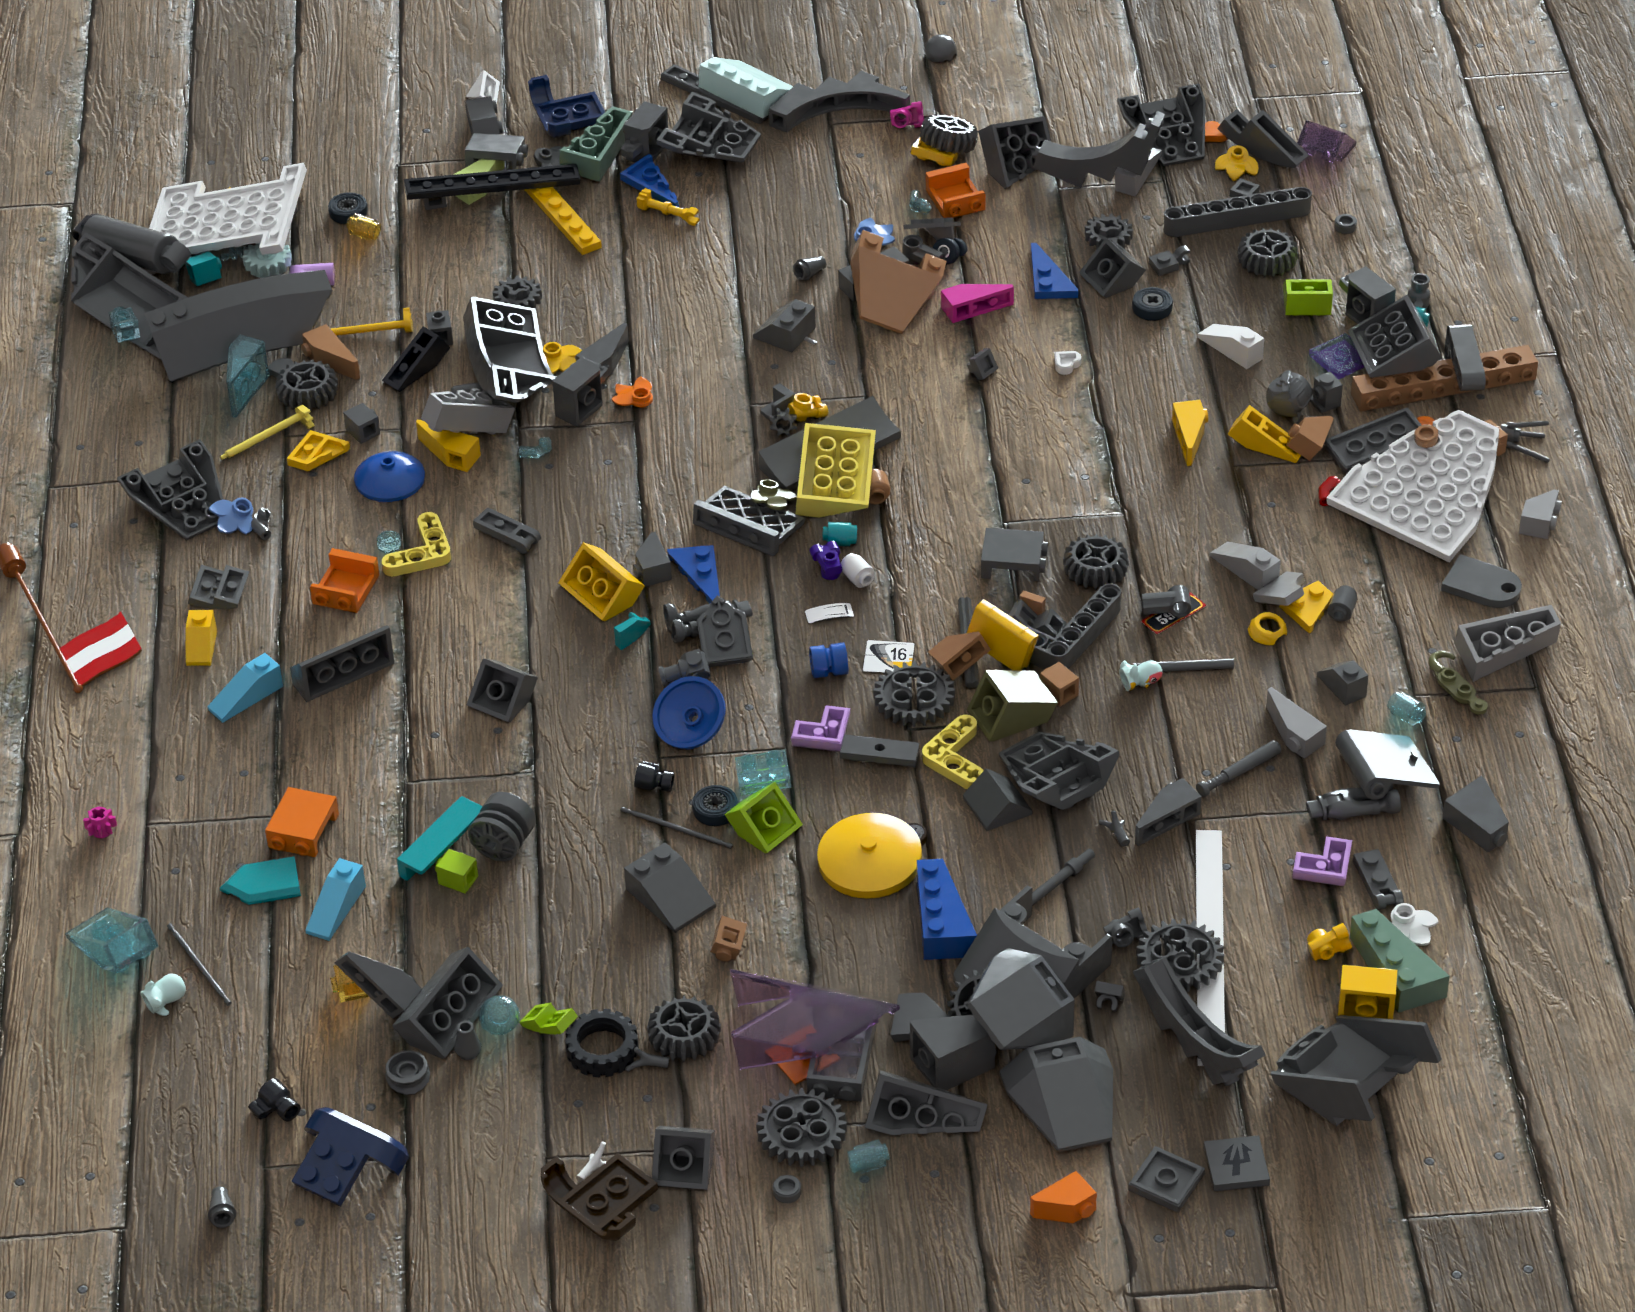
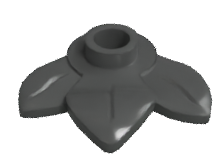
M554 146L550 149H537L534 153L536 164L540 167L560 165V149L563 147Z

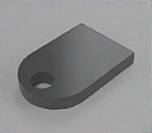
M1460 554L1442 582L1441 591L1488 607L1504 608L1513 605L1519 600L1522 584L1519 577L1507 569ZM1504 590H1510L1512 593H1506Z

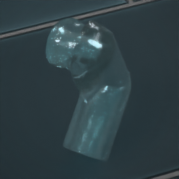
M918 190L910 192V209L914 212L928 214L932 208L931 204L921 198V193Z

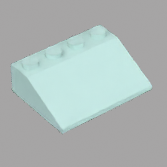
M713 57L699 66L698 87L761 118L768 116L769 108L793 87L739 60Z

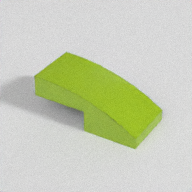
M550 1002L535 1005L519 1023L522 1027L535 1032L562 1034L575 1021L578 1015L572 1008L557 1011Z

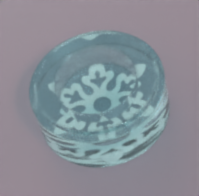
M395 531L380 533L377 537L378 549L384 553H393L399 550L401 547L399 533Z

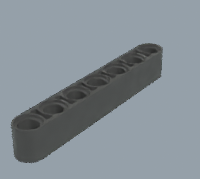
M1296 187L1170 207L1164 212L1163 230L1168 236L1178 237L1304 217L1311 212L1312 191L1305 187Z

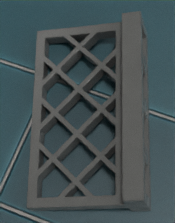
M723 486L705 502L701 500L696 501L693 507V524L771 556L776 555L779 551V545L805 522V518L784 509H770L766 503H755L751 500V496L727 486ZM726 495V496L731 497L732 499H722V498ZM742 505H751L753 507H742ZM725 506H737V508H726ZM762 513H771L773 515H762ZM745 514H757V516L746 517ZM782 521H791V522H793V523H784V524H783ZM767 522H777V523H778V524L766 525Z

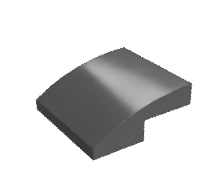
M201 565L189 596L188 604L213 609L237 608L249 571L229 565L225 566L224 571Z

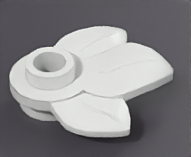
M1407 903L1398 904L1391 912L1392 924L1415 945L1423 946L1430 943L1431 935L1428 928L1435 926L1439 922L1432 913L1426 910H1415L1412 905Z

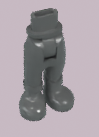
M734 599L732 604L729 600L725 601L735 609L738 608L744 612L746 617L753 615L747 600L738 602ZM671 603L663 605L668 632H671V638L674 643L683 642L689 636L694 638L699 635L697 619L707 610L711 603L693 610L683 611V614L678 613L676 607Z
M1391 783L1388 793L1377 800L1369 799L1362 788H1344L1325 793L1322 796L1318 795L1316 800L1307 801L1306 807L1311 819L1321 817L1323 820H1328V818L1344 820L1362 815H1379L1380 812L1388 814L1400 813L1401 801L1398 790L1393 789V783Z

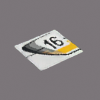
M868 640L863 671L885 673L886 669L893 671V665L902 668L903 662L908 666H912L915 644Z

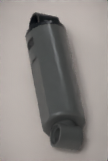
M97 213L90 216L86 215L71 231L72 236L77 242L86 232L112 247L137 266L161 274L176 273L191 258L189 249L173 235Z

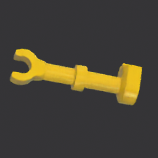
M644 188L636 198L638 209L647 210L650 207L662 211V214L665 215L672 214L681 217L692 226L699 222V218L695 217L699 212L697 208L682 209L673 206L671 202L665 201L663 203L652 199L650 189Z

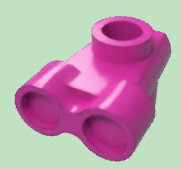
M912 102L911 106L890 110L892 126L897 128H904L907 125H914L915 128L921 127L924 121L922 102ZM899 113L904 114L906 118H900Z

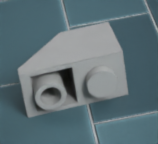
M1554 489L1525 501L1519 534L1548 539L1550 530L1555 531L1557 516L1554 515H1559L1562 501L1558 500L1559 490Z

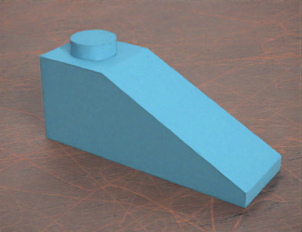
M266 653L248 662L207 706L208 710L223 723L282 688L283 682L280 665Z
M341 858L338 859L325 880L306 927V934L330 941L366 887L363 865Z

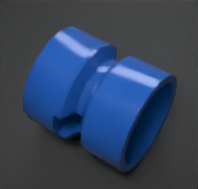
M844 642L830 644L828 648H825L824 645L809 647L810 667L813 678L827 677L829 673H832L834 676L848 674V657Z

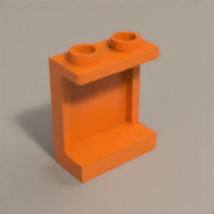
M967 163L926 172V191L943 218H954L985 210L986 194L983 190L978 191L970 180V167Z
M332 548L329 553V568L319 584L312 583L310 586L312 604L358 613L379 577L377 557Z
M288 787L265 829L268 847L277 851L316 857L318 854L317 842L329 820L336 821L339 815L336 796Z

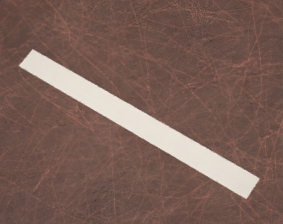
M1196 830L1197 927L1199 928L1205 924L1206 932L1213 930L1214 938L1220 937V945L1224 946L1222 831ZM1197 954V969L1201 972L1199 968L1200 954ZM1222 964V971L1217 972L1216 980L1210 978L1209 985L1200 983V989H1197V1007L1214 1025L1225 1033L1224 964ZM1198 1059V1066H1203L1201 1059Z

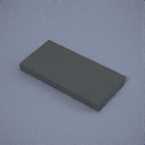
M1407 407L1325 440L1324 447L1346 475L1355 465H1364L1369 462L1373 454L1378 453L1380 455L1387 451L1391 443L1421 426V423Z

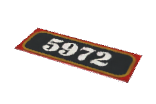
M1190 592L1192 610L1189 615L1178 618L1174 617L1171 613L1152 614L1141 622L1155 634H1159L1207 605Z

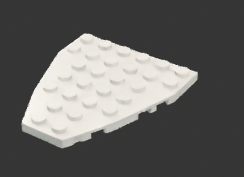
M1460 410L1450 413L1445 418L1433 421V426L1438 430V442L1435 446L1430 448L1418 446L1414 440L1415 430L1391 443L1387 451L1380 455L1378 453L1373 454L1369 462L1352 467L1327 496V504L1450 563L1477 529L1494 476L1499 440L1498 427Z

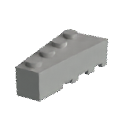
M477 388L471 389L470 393L464 390H457L456 394L450 391L430 393L421 419L429 425L428 427L431 430L437 432L450 430L455 433L468 431L473 434L486 432L495 435L496 433L507 432L515 408L505 400L493 398L484 390L479 392L480 390Z
M1548 605L1458 625L1455 646L1474 682L1556 643L1561 622L1553 606Z

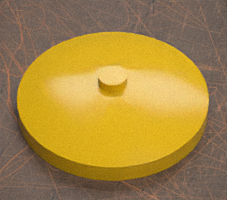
M864 813L850 816L834 824L823 835L817 850L818 867L824 880L840 893L856 898L884 897L903 889L916 877L917 860H922L920 839L907 823L890 815Z

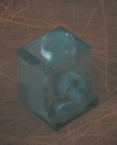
M117 307L112 312H109L110 327L118 343L140 338L138 319L135 317L131 307ZM130 326L131 330L121 332V328Z

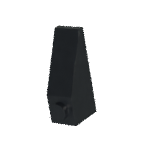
M423 326L382 381L398 392H401L435 368L449 351L450 347L439 335Z

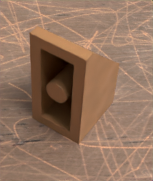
M1331 416L1306 417L1299 424L1295 423L1288 432L1290 438L1287 446L1310 461L1322 449L1334 418Z
M979 632L946 636L928 653L938 668L943 669L944 673L950 675V679L954 681L991 649Z

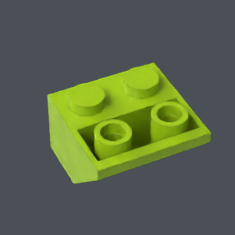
M1331 279L1285 280L1283 282L1285 315H1331L1333 299Z

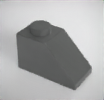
M651 532L636 552V564L633 565L635 577L637 579L640 578L645 587L672 580L671 562L656 532Z
M1354 660L1337 663L1317 672V676L1345 706L1365 698L1367 695L1368 674Z

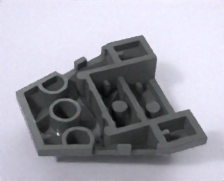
M691 92L683 103L680 119L672 130L668 128L663 130L656 140V144L681 155L744 162L761 138V133L742 120L735 121L730 118L731 113L728 110H724V113L716 108V102L712 99Z

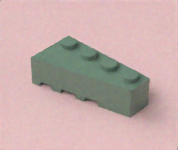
M612 106L596 120L595 125L588 126L584 130L583 135L572 139L571 145L560 149V165L577 164L581 177L600 182L625 143L623 125L632 116V111Z
M1373 909L1352 916L1350 939L1368 967L1397 970L1395 1009L1398 1013L1447 998L1450 976L1377 909Z

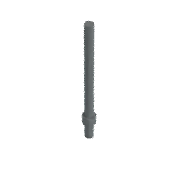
M1089 848L1077 858H1071L1064 864L1062 870L1032 892V906L1068 877L1075 876L1082 871L1083 866L1095 857L1094 851Z

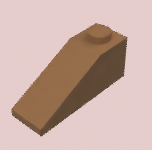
M327 324L302 334L303 344H301V348L306 357L309 356L316 363L322 361L323 365L329 364L330 368L334 369L335 372L355 380L360 379L358 360Z

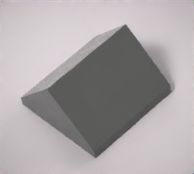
M987 768L963 794V799L986 831L1033 814L1032 809L1011 780Z

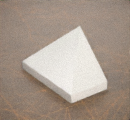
M483 70L466 97L476 99L491 96L492 101L496 100L497 104L500 82Z

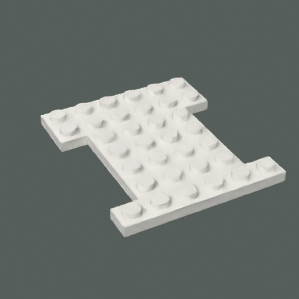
M304 163L283 166L279 180L204 193L206 187L203 181L162 188L149 229L175 236L180 243L189 249L191 254H199L211 250L218 251L223 248L240 247L252 243H260L259 249L262 255L282 252L307 169ZM142 268L151 275L158 273L155 271Z

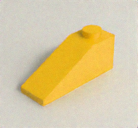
M1201 400L1175 402L1172 407V423L1187 466H1192L1204 435L1205 423L1208 422V411L1203 409Z
M1251 405L1235 420L1228 432L1230 437L1247 449L1296 463L1301 457L1300 454L1287 446L1290 438L1288 433Z

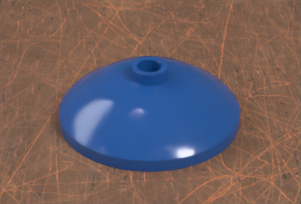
M386 451L370 456L357 467L354 474L355 486L359 493L368 499L378 502H394L406 499L415 494L425 481V470L422 463L414 456L399 451Z
M688 676L675 680L660 693L653 708V725L658 736L665 743L677 749H694L706 744L718 733L723 724L726 711L724 697L720 690L705 678ZM698 715L697 720L692 722L693 717Z

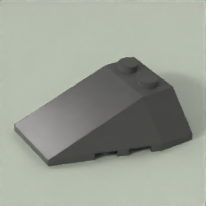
M1037 732L999 752V757L1023 792L1064 810L1073 807L1075 803L1084 798L1092 797L1096 792L1105 787L1118 760L1119 751L1100 742H1096L1095 746L1085 744L1083 739H1076V742L1066 741L1065 736Z

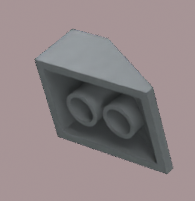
M667 843L661 844L624 867L626 890L674 933L716 907V903L684 859Z

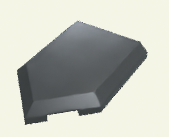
M717 595L707 610L697 619L701 651L706 654L708 666H723L753 660L746 614L738 608L735 609Z

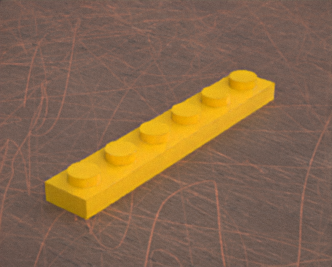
M553 187L525 189L527 194L582 255L602 248L601 240Z

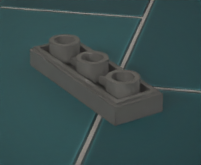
M844 734L840 759L916 767L920 743Z

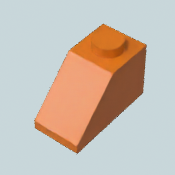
M1075 1171L1031 1196L1030 1215L1036 1219L1075 1223L1082 1218L1091 1216L1096 1211L1097 1192Z

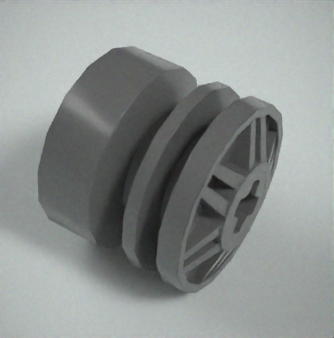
M500 791L492 793L468 828V837L471 844L484 856L495 861L505 862L512 860L535 826L536 817L534 811L527 802L514 794Z

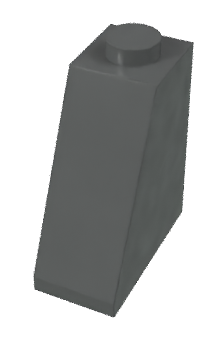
M1478 777L1445 800L1443 819L1485 851L1490 852L1495 847H1500L1506 842L1509 821L1484 777Z

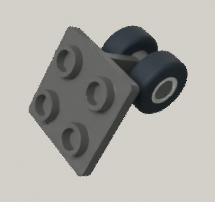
M953 218L911 220V224L904 225V229L926 228L936 240L933 249L946 254V265L954 263L959 256H964L968 250L966 243L962 239L954 238V226H961V222H953Z

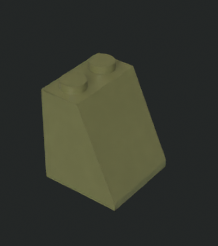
M985 670L967 710L976 719L978 726L988 740L996 741L1047 723L1058 702L1035 671Z

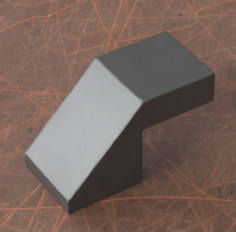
M1022 599L1014 603L1009 614L1010 617L1018 622L1054 638L1067 625L1052 608L1037 615Z

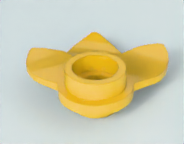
M1236 145L1230 147L1226 154L1217 158L1215 170H1226L1231 180L1236 181L1244 172L1256 176L1258 174V163L1249 156L1248 150L1245 147Z
M549 342L543 346L547 363L553 374L558 370L564 372L571 364L576 362V355L582 351L577 346H561L557 342Z

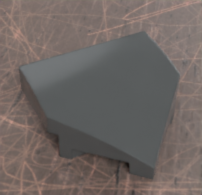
M925 993L898 994L890 1035L894 1042L910 1040L911 1021L949 1016Z

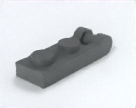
M488 507L473 520L475 529L516 547L522 554H526L531 549L532 544H536L541 540V535L536 529Z
M1379 849L1353 855L1354 865L1377 910L1385 909L1388 905L1393 904L1396 907L1398 904L1404 903L1403 894L1400 889L1398 890Z

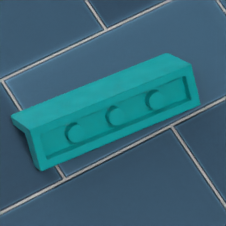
M461 796L397 858L399 877L408 881L416 872L424 874L468 830L475 817L480 813L482 806Z

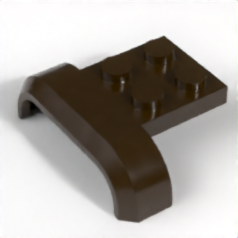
M619 1153L578 1185L568 1175L563 1160L557 1156L541 1168L542 1185L550 1198L597 1236L611 1241L619 1240L635 1227L636 1218L630 1212L658 1190V1184L655 1180Z

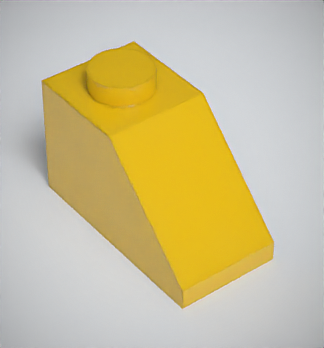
M189 610L186 622V666H211L217 635L213 610Z

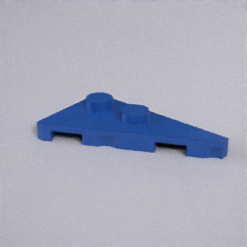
M650 154L620 173L621 181L640 191L644 190V188L650 189L652 198L663 203L665 201L671 202L673 206L679 207L677 196L674 192L670 191L669 183L664 175L660 173L659 167L653 163V157Z
M1031 243L1035 299L1078 298V288L1037 243Z
M713 545L667 549L669 560H673L678 565L679 571L688 578V581L697 591L701 590L705 594L708 603H711L717 595L720 596Z

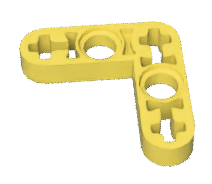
M425 512L419 515L417 519L419 533L424 546L389 553L382 558V569L385 575L391 577L443 566L450 562V546L437 514ZM431 537H439V538H440V539H438V540H436V541H430V540H428V539L431 538ZM440 549L441 554L438 555L436 550ZM413 558H422L420 561H411Z
M960 715L922 748V761L927 767L965 789H968L984 771L981 767L956 753L977 734L976 719L971 715ZM952 738L955 739L956 742L948 744L945 743L944 740ZM949 764H957L960 767L957 769H949L947 766Z

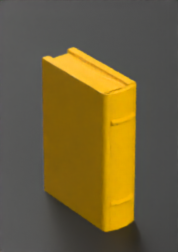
M985 599L975 607L967 633L979 632L991 649L987 654L1011 670L1021 671L1024 667H1028L1039 637L1038 634Z

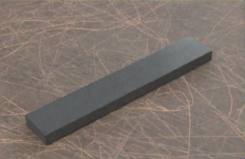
M675 64L661 73V80L689 93L694 92L710 98L716 102V105L757 124H761L769 118V115L761 118L698 87L699 75Z

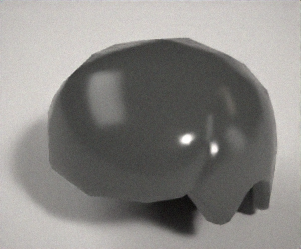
M937 34L931 37L925 44L924 51L926 57L932 62L952 61L954 54L957 55L956 44L947 35Z

